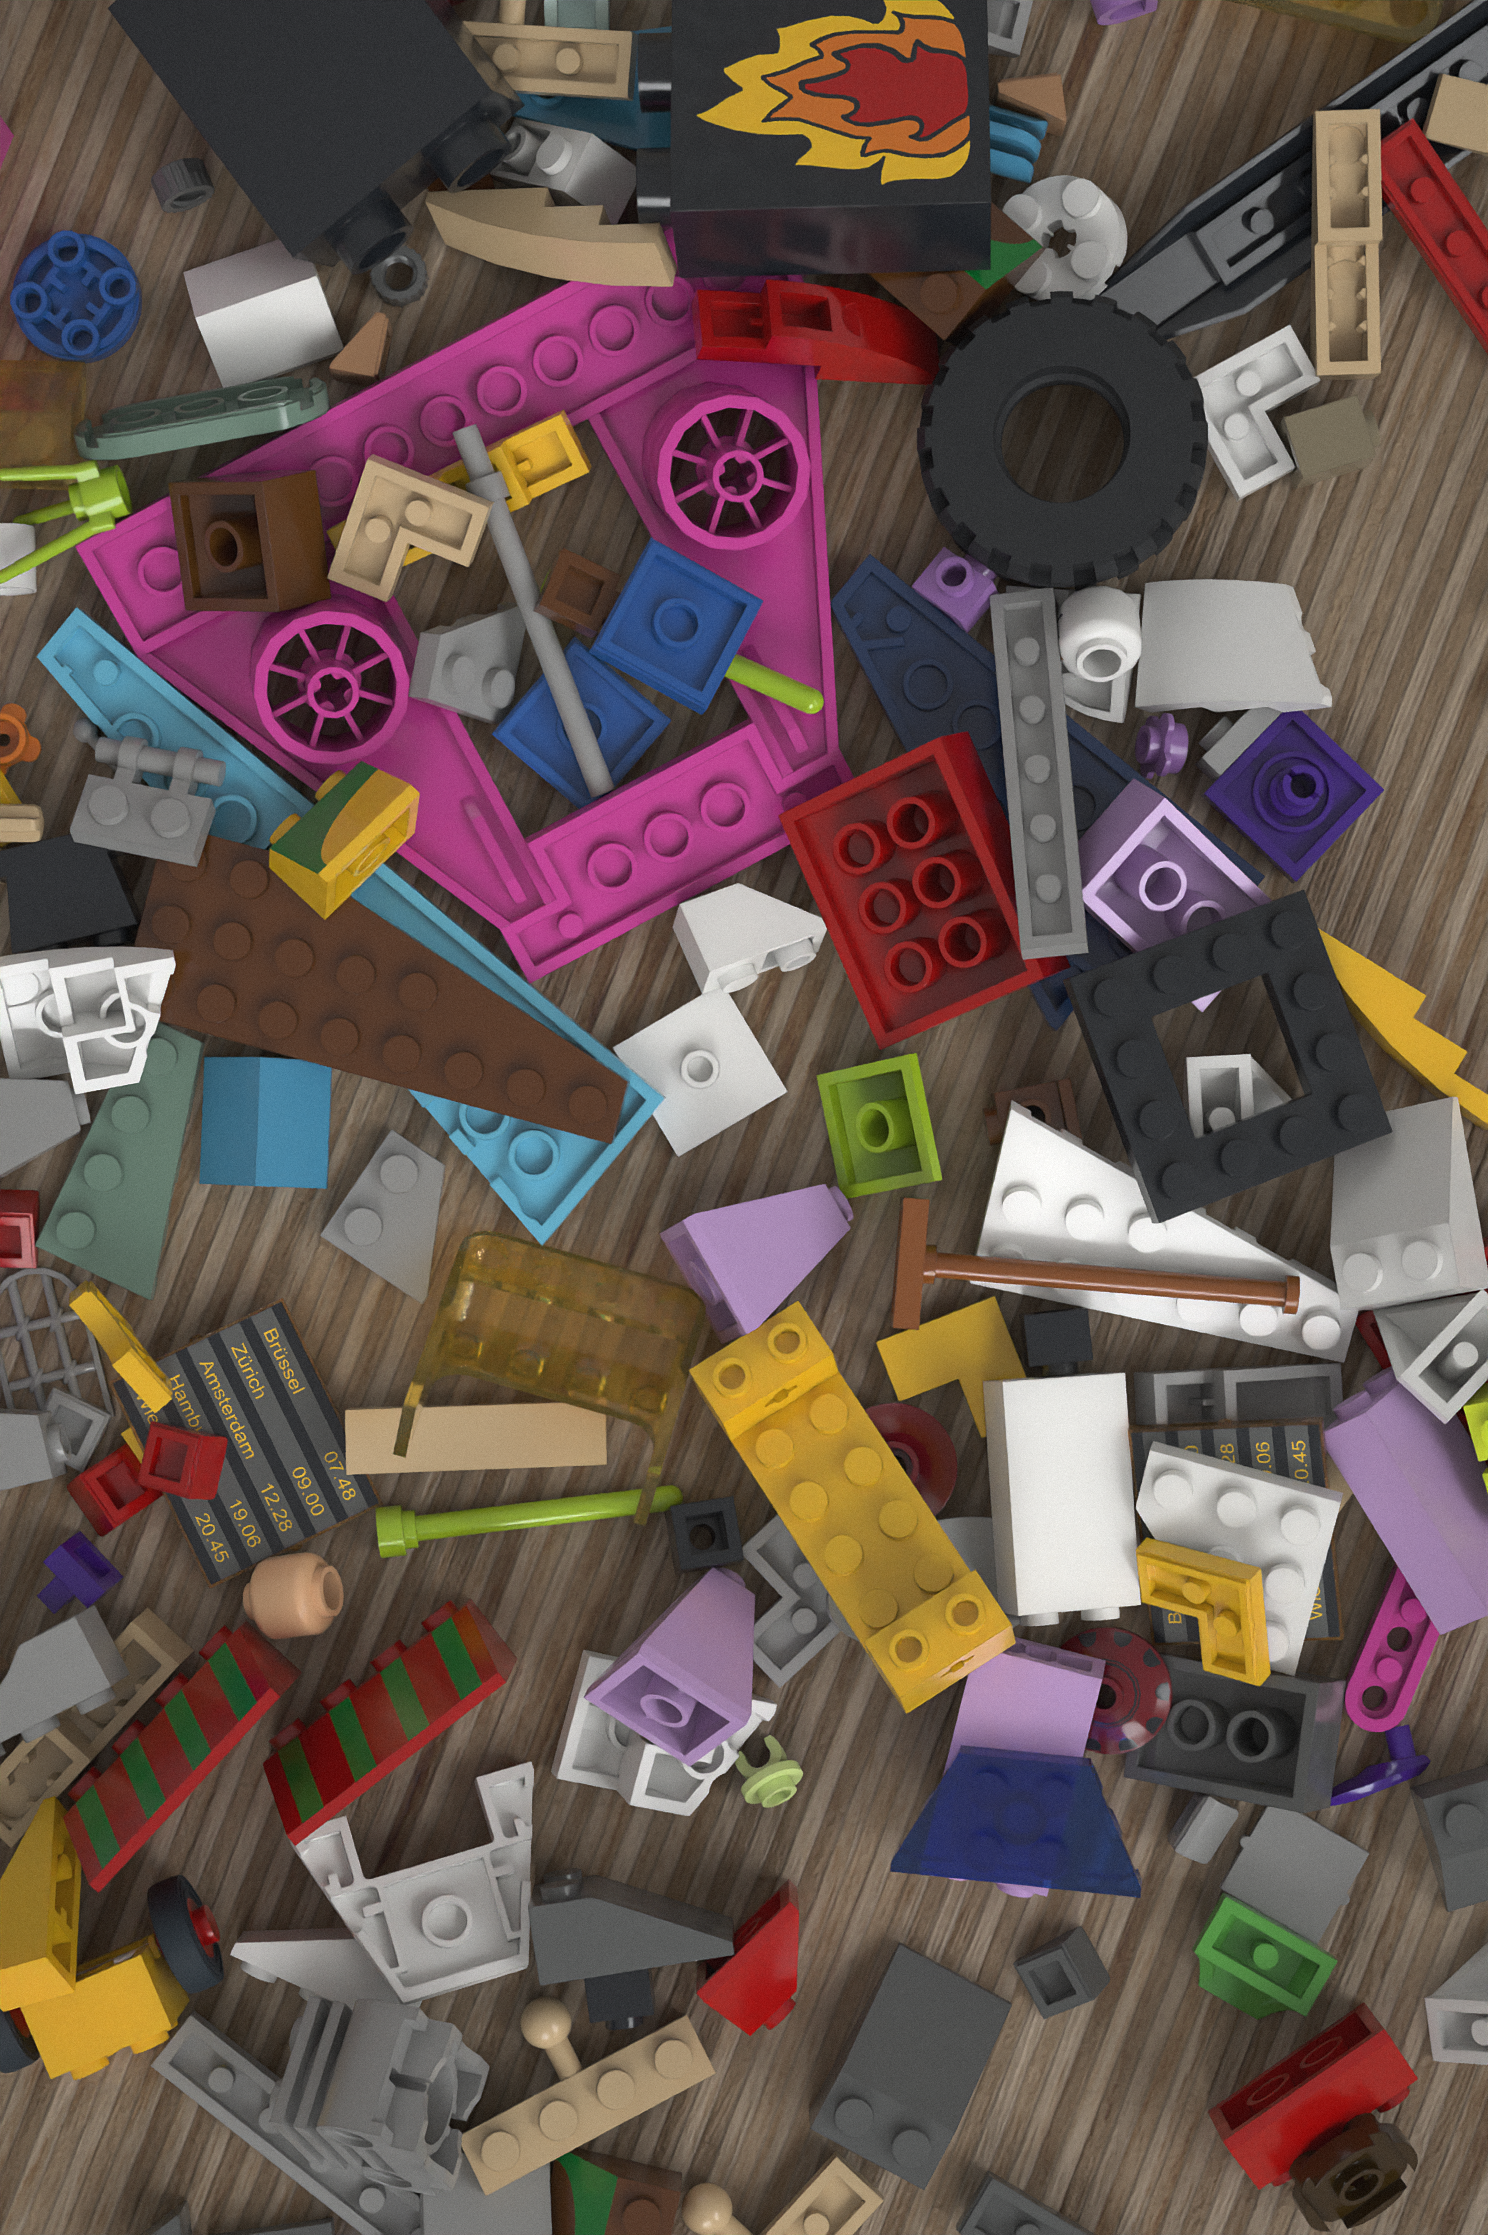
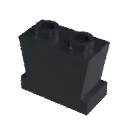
M71 834L0 851V882L7 884L12 954L68 949L69 946L93 941L94 947H118L133 942L131 931L139 929L142 916L117 857L129 853L74 842Z

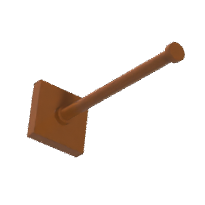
M900 1197L890 1325L893 1328L919 1330L923 1284H934L935 1278L1282 1307L1283 1314L1296 1315L1298 1311L1300 1277L1285 1275L1284 1281L937 1252V1245L926 1244L930 1200Z

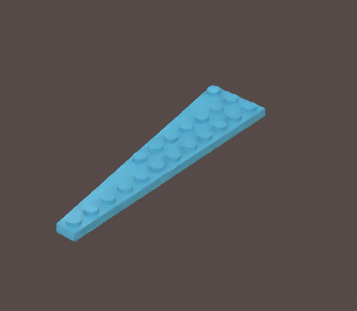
M78 607L74 609L36 656L89 719L98 725L107 738L120 741L125 736L143 738L148 741V746L175 752H178L180 747L201 750L205 758L220 760L226 763L225 778L220 787L199 783L195 796L209 798L213 801L216 812L208 833L209 835L269 851L273 846L269 839L277 827L294 813L302 818L315 805L170 682L146 665L134 652ZM144 772L142 776L150 787L169 790L173 778ZM384 862L351 894L352 897L630 1081L613 1144L408 1089L421 1106L425 1107L449 1134V1138L464 1155H467L491 1183L489 1185L537 1241L544 1245L666 1097Z

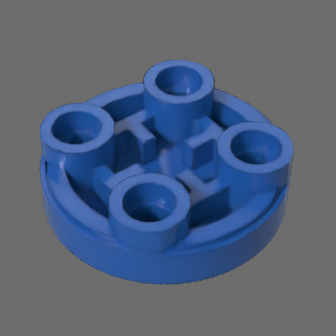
M63 230L41 243L24 259L14 280L13 290L10 294V305L21 330L42 353L65 363L87 364L111 356L130 339L140 319L142 292L134 269L116 247L92 235L77 234L73 231Z

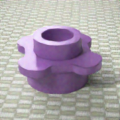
M1163 713L1160 719L1157 716H1149L1145 725L1140 728L1135 743V756L1137 761L1141 763V775L1146 779H1152L1154 773L1157 776H1166L1168 773L1177 774L1180 772L1188 752V732L1185 725L1175 723L1174 717L1170 713Z

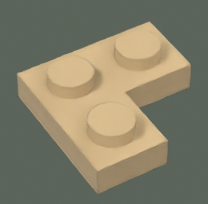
M372 454L367 459L327 579L388 602L393 596L410 544L469 567L474 560L494 502Z

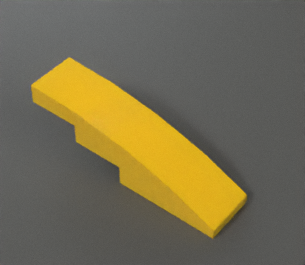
M564 409L485 447L494 471L502 472L510 496L506 497L505 500L510 513L529 505L533 498L589 473L592 468ZM462 459L429 475V477L467 491L465 484L471 482ZM346 520L326 531L335 550H337ZM410 544L403 567L432 553Z
M1319 929L1345 1003L1352 1015L1375 1042L1425 1089L1438 1099L1458 1097L1461 1115L1483 1131L1488 1130V1094L1454 1074L1467 1051L1413 1018L1426 995Z

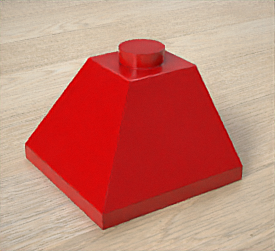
M789 1879L735 1930L734 1955L706 1959L697 1967L696 1994L704 2003L749 2036L762 2025L768 2030L773 2029L796 2005L791 1996L797 1991L799 1903L797 1887Z

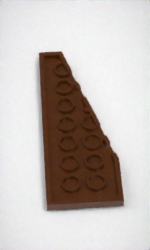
M209 834L197 867L157 859L134 947L167 949L174 952L176 966L167 984L158 1021L601 1142L614 1143L630 1084L629 1080L566 1038L564 1039L531 1017L530 1014L512 1002L507 1001L480 983L479 980L398 926L393 925L351 895L324 920L269 868L268 850Z

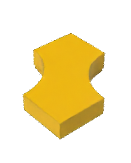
M85 1280L69 1293V1306L98 1340L115 1370L149 1408L156 1413L172 1400L171 1380L143 1347L128 1321L91 1280L89 1282Z

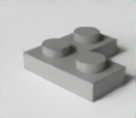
M776 1513L742 1545L743 1556L781 1595L778 1600L754 1621L753 1660L781 1688L829 1643L840 1630L833 1624L826 1609L827 1591Z

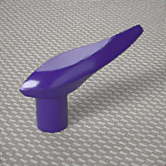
M1409 1725L1394 1727L1384 1731L1391 1761L1368 1766L1358 1776L1332 1788L1330 1806L1359 1800L1419 1776L1427 1769L1431 1760L1425 1755L1416 1756Z

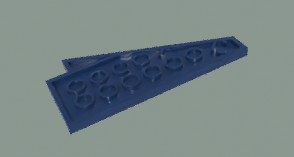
M869 554L830 601L831 612L904 752L907 753L941 736L968 731L1010 826L995 656ZM1066 714L1078 841L1134 778L1165 797L1256 886L1261 883L1265 878L1263 874ZM1086 910L1085 920L1089 953L1066 955L1071 966L1070 968L1028 986L1047 1026L1053 1031H1057L1073 1012L1072 1004L1063 983L1064 979L1133 953Z

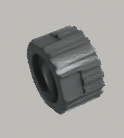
M183 158L161 167L151 178V184L160 206L167 213L190 210L206 202L215 193V188L205 164L199 158Z
M405 245L401 246L383 262L373 267L370 272L371 279L373 280L371 281L372 285L376 288L379 298H382L387 304L389 303L394 307L400 306L401 308L417 300L420 301V298L424 296L428 288L429 276L425 269L427 268L425 261H422L421 255L417 254L413 248L410 249ZM404 263L412 268L414 272L413 279L408 286L402 289H393L388 286L385 278L390 265Z

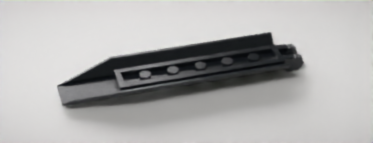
M1471 0L1317 111L1380 109L1381 139L1412 118L1421 131H1423L1439 74H1446L1488 85V0ZM1313 114L1181 207L1104 282L1108 286L1099 295L1116 300L1117 308L1132 315L1137 311L1141 312L1157 324L1156 331L1168 340L1246 314L1311 268ZM1428 140L1447 170L1472 153ZM1382 198V216H1384L1391 210Z

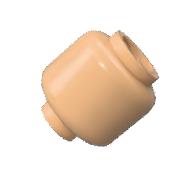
M307 1552L263 1559L255 1567L250 1582L246 1584L243 1591V1605L247 1616L254 1620L259 1630L271 1639H289L323 1633L330 1627L334 1617L340 1613L344 1599L343 1585L337 1570L333 1566H329L318 1554Z

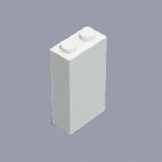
M1098 1372L983 1381L998 1604L1003 1612L1020 1616L1021 1626H1044L1058 1624V1612L1081 1610V1620H1110L1120 1618L1119 1607L1141 1605L1136 1557L1137 1540L1125 1373Z

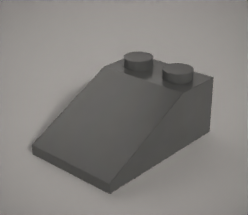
M1159 1652L1168 1667L1172 1680L1173 1696L1170 1712L1162 1728L1149 1742L1133 1751L1127 1752L1124 1770L1125 1778L1298 1813L1330 1808L1346 1680L1296 1671L1295 1676L1271 1670L1270 1676L1259 1687L1204 1671L1202 1658Z
M580 1868L562 1869L544 1874V1883L534 1885L528 1904L540 1986L730 1956L735 1953V1930L732 1917L600 1875L582 1877Z
M899 1942L809 2109L810 2129L925 2190L958 2128L1012 2003Z

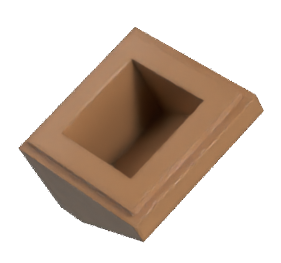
M1049 73L1001 79L997 82L993 99L994 106L1046 120L1048 122L1046 132L1056 136L1063 135L1066 125V110L1061 74Z
M376 312L331 362L328 369L335 381L368 387L385 378L394 332L386 314Z

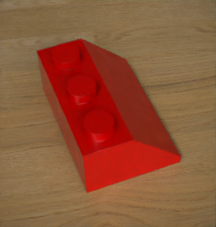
M1363 2002L1207 2112L1229 2152L1260 2190L1270 2182L1276 2187L1290 2181L1292 2177L1289 2174V2169L1294 2160L1305 2152L1318 2150L1327 2142L1342 2134L1344 2126L1352 2118L1360 2114L1371 2113L1375 2109L1379 2113H1383L1396 2107L1409 2095L1410 2090L1408 2086L1418 2080V2078L1386 2030Z

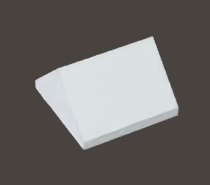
M279 239L183 272L195 319L223 388L271 379L337 356L344 348L315 263L293 258Z

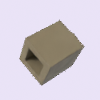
M1358 395L1286 416L1275 429L1296 466L1289 473L1294 490L1366 468L1376 457L1374 447L1380 446V433L1376 419L1370 409L1362 411Z

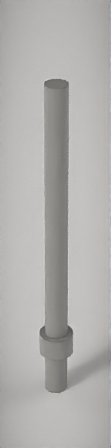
M477 424L455 431L452 434L471 481L465 484L467 491L494 502L487 520V526L590 796L592 798L615 789L552 621L533 611L541 592L505 500L506 497L510 496L503 474L501 471H494Z

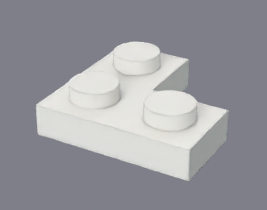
M1288 325L1194 377L1199 382L1204 398L1203 406L1206 422H1208V450L1236 501L1283 477L1296 467L1266 413L1317 386L1321 380L1319 377H1315V369L1291 325Z

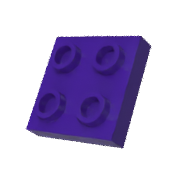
M1301 710L1282 712L1201 796L1293 884L1376 800L1384 789Z

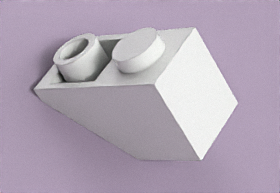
M515 118L510 130L505 134L512 145L511 150L503 161L490 172L491 176L513 189L548 187L556 207L603 205L611 225H617L636 187V166L593 133Z
M740 883L679 904L673 924L674 932L702 994L720 987L724 993L734 992L752 984L758 978L757 974L779 966L781 971L787 972L808 964L816 957V952L819 951L827 931L821 917Z

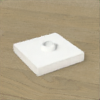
M721 987L700 995L613 1047L619 1059L666 1097L653 1113V1116L678 1157L787 1093L782 1081L730 994L724 993Z

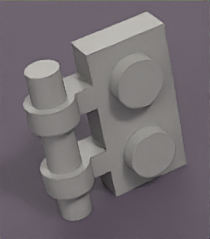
M125 736L120 741L100 737L95 750L96 762L117 766L113 779L88 775L70 827V833L74 842L197 867L216 810L212 799L195 796L199 783L220 787L225 778L226 763L220 760L205 758L201 750L180 747L178 752L150 747L148 746V741L143 738ZM149 772L173 777L169 790L140 785L143 773Z

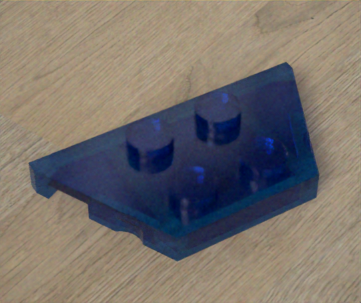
M965 1745L960 1746L945 1770L940 1783L932 1791L920 1810L917 1820L902 1844H899L895 1850L890 1872L1141 1898L1142 1877L1139 1870L1133 1866L1122 1840V1830L1113 1809L1108 1807L1102 1792L1103 1785L1091 1758Z

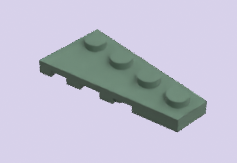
M158 1021L155 1033L151 1036L147 1048V1059L139 1083L109 1088L35 1244L36 1247L148 1300H154L158 1281L157 1272L162 1247L165 1246L170 1221L168 1217L175 1183L178 1182L182 1162L181 1153L187 1124L190 1122L205 1047L204 1042Z

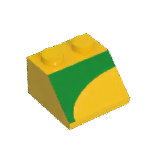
M360 761L348 774L340 769L332 774L318 789L315 798L319 802L302 818L294 813L286 818L273 832L269 839V842L273 844L269 849V868L326 920L415 833L420 793L411 784L363 761Z

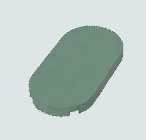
M294 376L138 402L108 410L109 413L102 414L104 424L92 428L91 420L85 419L76 425L73 434L78 455L88 460L133 458L292 428L326 414L331 408L327 386L321 379L313 377L309 380L310 387L303 388L301 378L294 379Z

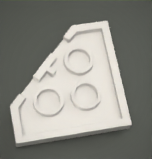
M1153 1441L1135 1509L1155 1540L1261 1568L1270 1670L1295 1676L1343 1493Z

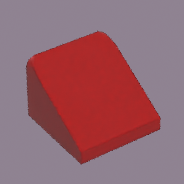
M0 1189V1268H37L38 1247L35 1244L39 1238L40 1198L39 1192L36 1190Z
M151 1421L137 1484L187 1499L212 1500L217 1493L228 1439L208 1432Z
M127 1443L67 1484L68 1492L100 1537H104L164 1495L160 1490L137 1484L141 1463Z

